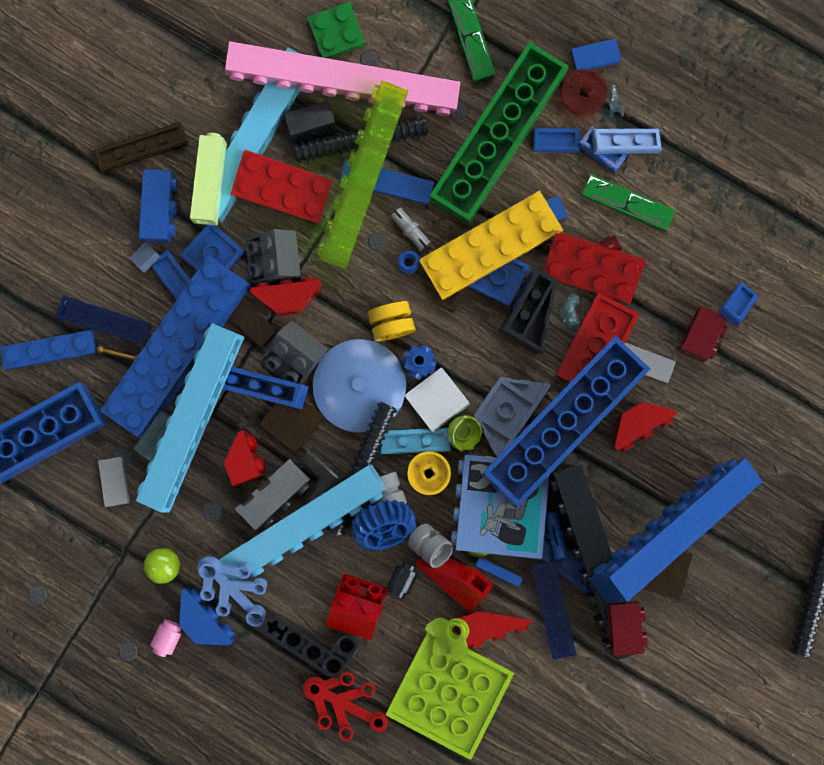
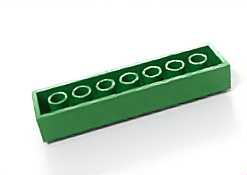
M529 42L430 194L429 202L469 226L564 79L569 66Z

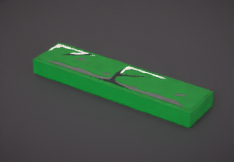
M447 0L473 83L494 78L496 74L472 0Z
M590 174L581 194L586 199L663 232L667 231L676 211L671 207L593 174Z

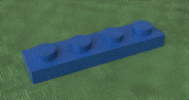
M93 330L0 347L3 369L6 371L98 354L96 352L97 346Z

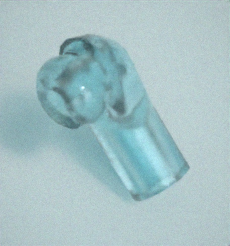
M570 293L560 311L563 322L571 328H576L580 324V318L577 317L574 308L581 298L574 293Z

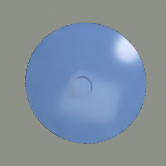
M349 340L334 346L320 360L313 378V394L319 410L333 425L349 432L364 433L370 428L368 425L373 421L371 417L376 414L374 410L378 409V402L388 404L396 408L397 413L399 412L405 399L406 378L402 365L388 348L371 340Z

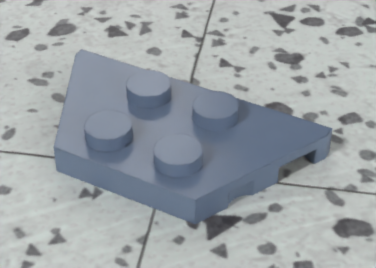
M500 377L474 414V418L481 424L482 432L497 458L515 440L551 385L549 383Z

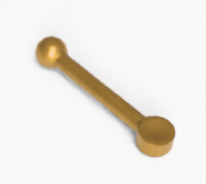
M102 345L96 347L98 354L106 353L133 361L138 356L105 349Z

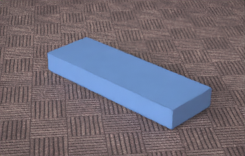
M594 129L591 132L594 154L660 153L662 151L659 129Z

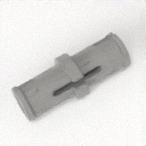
M402 207L397 209L396 211L402 219L395 212L390 218L403 230L402 234L405 237H409L420 252L423 251L425 248L420 240L426 247L431 244V241L420 231L417 222H413L403 211Z

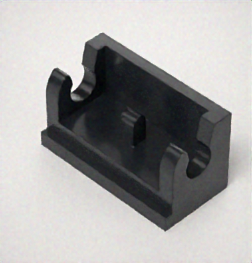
M328 100L284 114L293 144L297 143L299 145L302 141L306 143L308 140L313 141L315 138L319 139L338 133Z

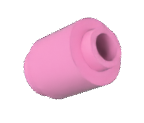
M165 619L163 624L159 625L150 644L154 648L153 652L162 657H166L167 654L172 655L182 634L178 623Z

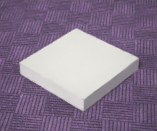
M442 367L405 394L406 399L432 433L470 405L469 401Z

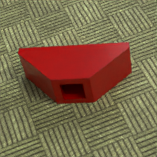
M316 277L303 278L302 282L293 283V280L279 281V285L271 286L270 283H258L256 287L250 288V291L255 298L278 316L302 314L322 289V283L320 280H316Z
M645 402L637 404L618 416L611 447L614 452L620 450L622 453L634 446L632 443L634 440L640 437L643 441L654 434L652 429L660 425L661 428H664L674 421L672 417L677 412L674 409Z

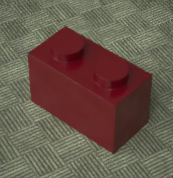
M701 306L696 310L678 351L702 363L712 359L718 349L715 346L718 338H722L728 326L725 325L727 319Z
M637 601L607 603L611 653L614 656L644 654V647L648 646L646 631L643 632L642 622L646 620L644 606L641 607Z

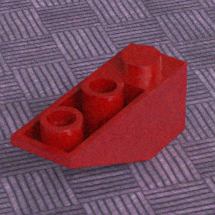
M422 558L416 564L469 613L485 598L494 586L477 569L450 558L437 568H433Z
M480 610L455 617L463 619L469 627V635L466 638V642L470 649L484 645L483 641L492 638V641L503 639L506 637L505 633L513 630L515 633L523 632L529 629L527 625L532 624L530 618ZM457 626L458 631H459V634H460V633H461V629H460V627Z

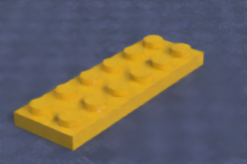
M538 191L419 259V262L443 301L553 238L556 230L563 232V229L543 195Z

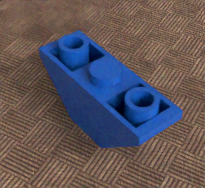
M190 587L185 588L181 592L179 626L195 644H232L236 640L233 637L235 632L226 623L223 625L217 619L219 615L216 613V610L211 606L207 607L201 601L200 593L195 588L192 590Z

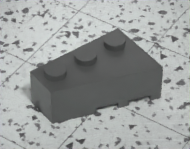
M289 459L268 478V481L261 488L256 489L251 494L252 496L243 505L240 504L236 507L235 510L254 530L263 527L267 529L276 521L274 516L280 510L284 513L293 504L291 499L296 494L301 496L310 488L308 483L311 479L293 460Z

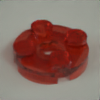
M575 70L564 80L560 92L562 102L571 113L576 114L578 117L592 115L598 112L605 103L607 84L604 78L596 71ZM579 88H582L583 90L588 88L589 97H581L579 95Z

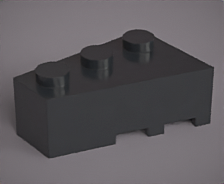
M538 268L530 271L498 332L536 354L544 353L546 333L549 329L548 323L553 307L557 279Z

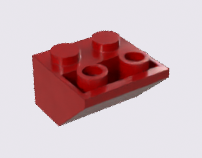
M243 430L237 433L224 462L232 486H242L265 477L264 471L267 470L263 458L259 457L255 449L259 447L255 436Z
M343 573L326 626L372 641L388 587Z

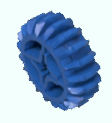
M386 500L384 503L378 502L376 505H369L368 509H362L360 514L355 515V519L352 521L351 532L358 547H362L363 550L369 549L374 551L378 549L381 551L385 548L389 549L392 546H397L400 542H405V538H409L415 530L416 519L409 505L397 500L392 502Z

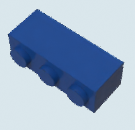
M143 169L139 239L143 242L171 244L172 237H175L176 226L173 223V215L177 213V202L174 201V192H178L179 182L172 171Z

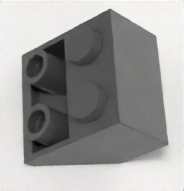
M272 229L245 239L250 285L274 283L301 276L296 231Z
M290 321L276 334L260 363L278 378L303 385L318 366L328 348L295 322Z

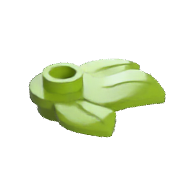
M436 618L427 624L425 630L435 636L433 655L443 656L451 653L457 662L466 655L468 649L466 638L469 635V627L463 619L453 618L448 621L444 618ZM455 626L460 627V634L456 633Z

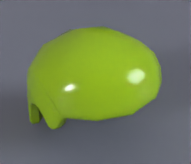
M472 416L456 417L449 424L447 430L449 442L454 448L462 452L464 450H473L482 436L481 424Z
M154 549L144 559L143 570L146 577L152 582L165 584L173 581L179 574L180 561L177 554L171 549Z

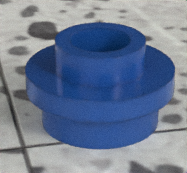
M414 251L402 252L397 260L399 269L406 274L415 273L420 267V257ZM411 259L414 263L412 266H406L405 260Z

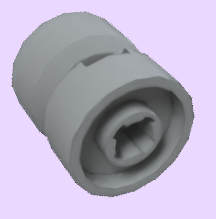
M393 472L381 476L380 478L387 489L382 492L384 497L376 501L375 504L378 502L384 503L386 500H389V502L397 500L406 504L404 492L398 489L400 481L397 473Z
M429 524L418 526L408 541L409 548L417 555L422 556V559L433 568L442 566L449 559L453 551V544L444 536L439 535V532Z

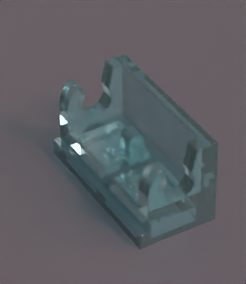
M160 411L133 450L149 461L154 459L157 453L156 445L165 434V425L170 415Z

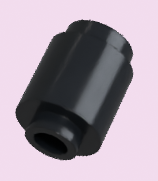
M403 562L402 565L397 564L388 583L390 586L388 592L402 599H405L407 594L410 595L419 574L415 572L416 567L406 562Z

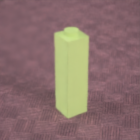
M207 133V136L200 135L190 214V219L196 224L218 225L227 143L221 135L216 133Z

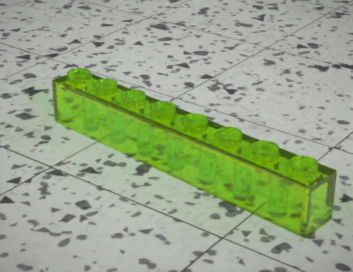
M383 80L380 82V85L375 84L370 97L374 99L372 108L367 107L363 117V121H366L364 131L359 129L355 143L359 144L356 153L351 152L347 165L351 166L348 175H343L339 186L343 188L340 197H335L332 210L335 211L333 219L328 218L324 232L327 233L325 242L320 241L316 254L320 255L319 260L343 269L347 268L409 90Z

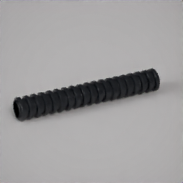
M421 115L418 119L417 117H413V120L407 118L404 122L399 120V123L393 121L391 125L385 123V126L380 124L377 128L371 126V129L366 127L363 131L357 129V132H353L352 130L349 134L343 132V135H339L338 133L336 137L329 135V138L322 137V140L315 138L313 142L308 140V143L302 141L299 145L294 143L293 149L296 161L299 164L302 160L308 162V159L311 158L312 160H315L316 157L322 159V156L326 155V157H329L330 154L336 156V153L340 152V154H343V151L350 153L352 149L354 151H357V148L363 150L366 146L368 148H371V145L377 147L380 143L385 145V142L391 144L394 140L399 142V139L405 141L407 137L413 139V136L420 137L421 134L427 136L428 127L426 118Z
M383 402L377 403L379 407L374 410L376 414L371 417L373 421L368 425L370 428L365 432L367 435L363 437L364 442L360 444L361 450L357 451L358 457L354 458L355 464L351 465L353 469L352 471L349 470V477L369 465L374 467L373 461L377 460L376 454L380 453L379 447L383 446L381 442L386 439L384 435L389 432L387 428L392 425L390 421L395 418L393 414L397 413L396 408ZM348 513L343 516L342 520L344 522L333 529L327 526V531L338 536H345L344 530L349 527L347 523L351 522V515Z
M824 531L820 533V536H822V539L818 541L820 547H817L818 554L814 556L817 559L813 561L815 566L814 569L811 568V572H813L812 576H809L811 582L807 583L809 589L805 591L807 597L803 599L805 605L802 604V608H804L803 612H800L802 617L798 619L800 623L799 626H796L798 632L794 634L796 640L792 641L794 647L790 649L792 653L807 658L812 657L810 653L811 650H814L812 644L816 642L814 636L818 635L816 629L820 627L818 621L822 619L820 613L823 614L824 610H821L822 606H824Z

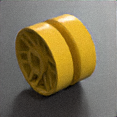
M407 301L383 305L367 312L370 325H378L372 329L375 342L399 338L416 331L412 318L403 319L411 314Z
M428 451L420 453L412 459L407 475L411 486L417 492L424 495H434L444 490L448 485L451 469L449 463L442 455ZM428 469H431L434 473L431 478H427L424 474Z

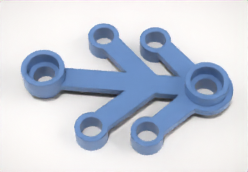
M212 556L201 558L197 565L199 575L204 578L200 597L205 601H211L214 598L216 589L212 585L213 579H215L220 584L219 602L216 606V613L219 616L229 615L231 609L230 595L247 612L246 622L254 627L263 625L266 611L261 605H254L240 590L254 592L258 595L264 594L267 588L266 580L256 578L253 582L228 579L224 574L237 575L242 579L248 578L252 570L251 565L247 562H241L238 566L221 564L217 558Z

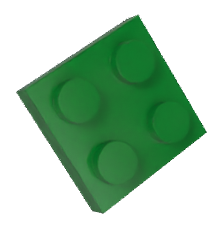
M350 2L307 17L322 58L331 59L366 46Z

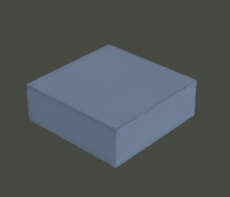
M144 242L130 259L145 273L160 258V255Z

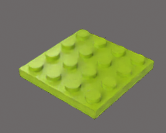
M427 632L385 715L471 760L514 672L469 648L466 655L458 662L452 657L451 653L443 656L433 655L435 636Z

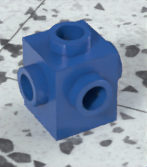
M419 344L418 347L412 346L411 351H405L401 363L405 364L404 370L408 372V376L420 380L421 377L426 379L428 373L433 374L437 361L433 360L435 354L431 353V348ZM422 357L424 359L423 364L417 365L415 358Z

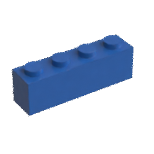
M231 367L222 389L303 409L308 387Z

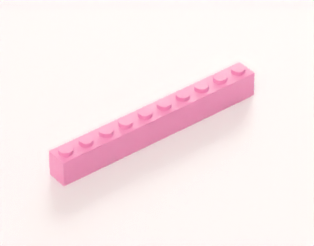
M230 41L225 74L230 76V79L236 81H243L245 78L251 79L254 83L266 85L269 82L283 89H289L290 86L298 87L300 91L312 93L313 90L321 91L325 96L335 97L336 94L344 95L346 99L358 101L359 98L367 99L371 104L391 103V106L394 108L414 107L415 111L427 112V110L436 111V114L441 116H450V114L456 111L460 89L459 81Z

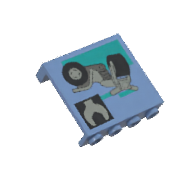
M465 455L464 459L459 460L458 474L462 475L461 484L456 486L455 498H460L459 508H454L453 521L457 522V531H452L451 543L455 546V551L516 556L536 560L542 559L549 476L515 509L481 476L497 458Z

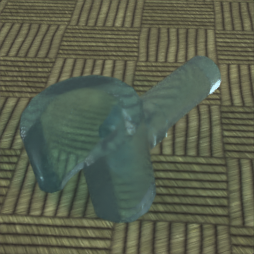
M613 85L611 86L612 102L610 103V117L613 118V112L615 111L620 112L621 117H623L624 104L619 101L617 87Z

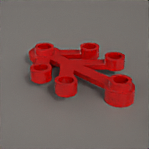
M344 671L340 676L323 680L318 676L308 678L304 683L303 692L309 700H313L319 716L318 726L321 729L327 730L332 725V717L327 714L324 699L333 704L340 727L339 737L343 741H349L354 734L353 728L349 726L345 710L368 722L370 728L375 732H382L387 728L388 717L384 712L376 711L371 713L350 701L363 696L367 698L372 697L376 691V687L372 682H366L361 687L336 694L328 689L339 685H352L355 677L351 671ZM349 674L352 677L351 682H344L343 676ZM312 685H317L319 687L318 693H313L311 691ZM367 685L373 688V692L370 694L364 692V687ZM328 718L329 725H322L321 719ZM377 718L383 721V725L380 727L374 724V720ZM342 730H350L351 735L349 737H344L342 735Z

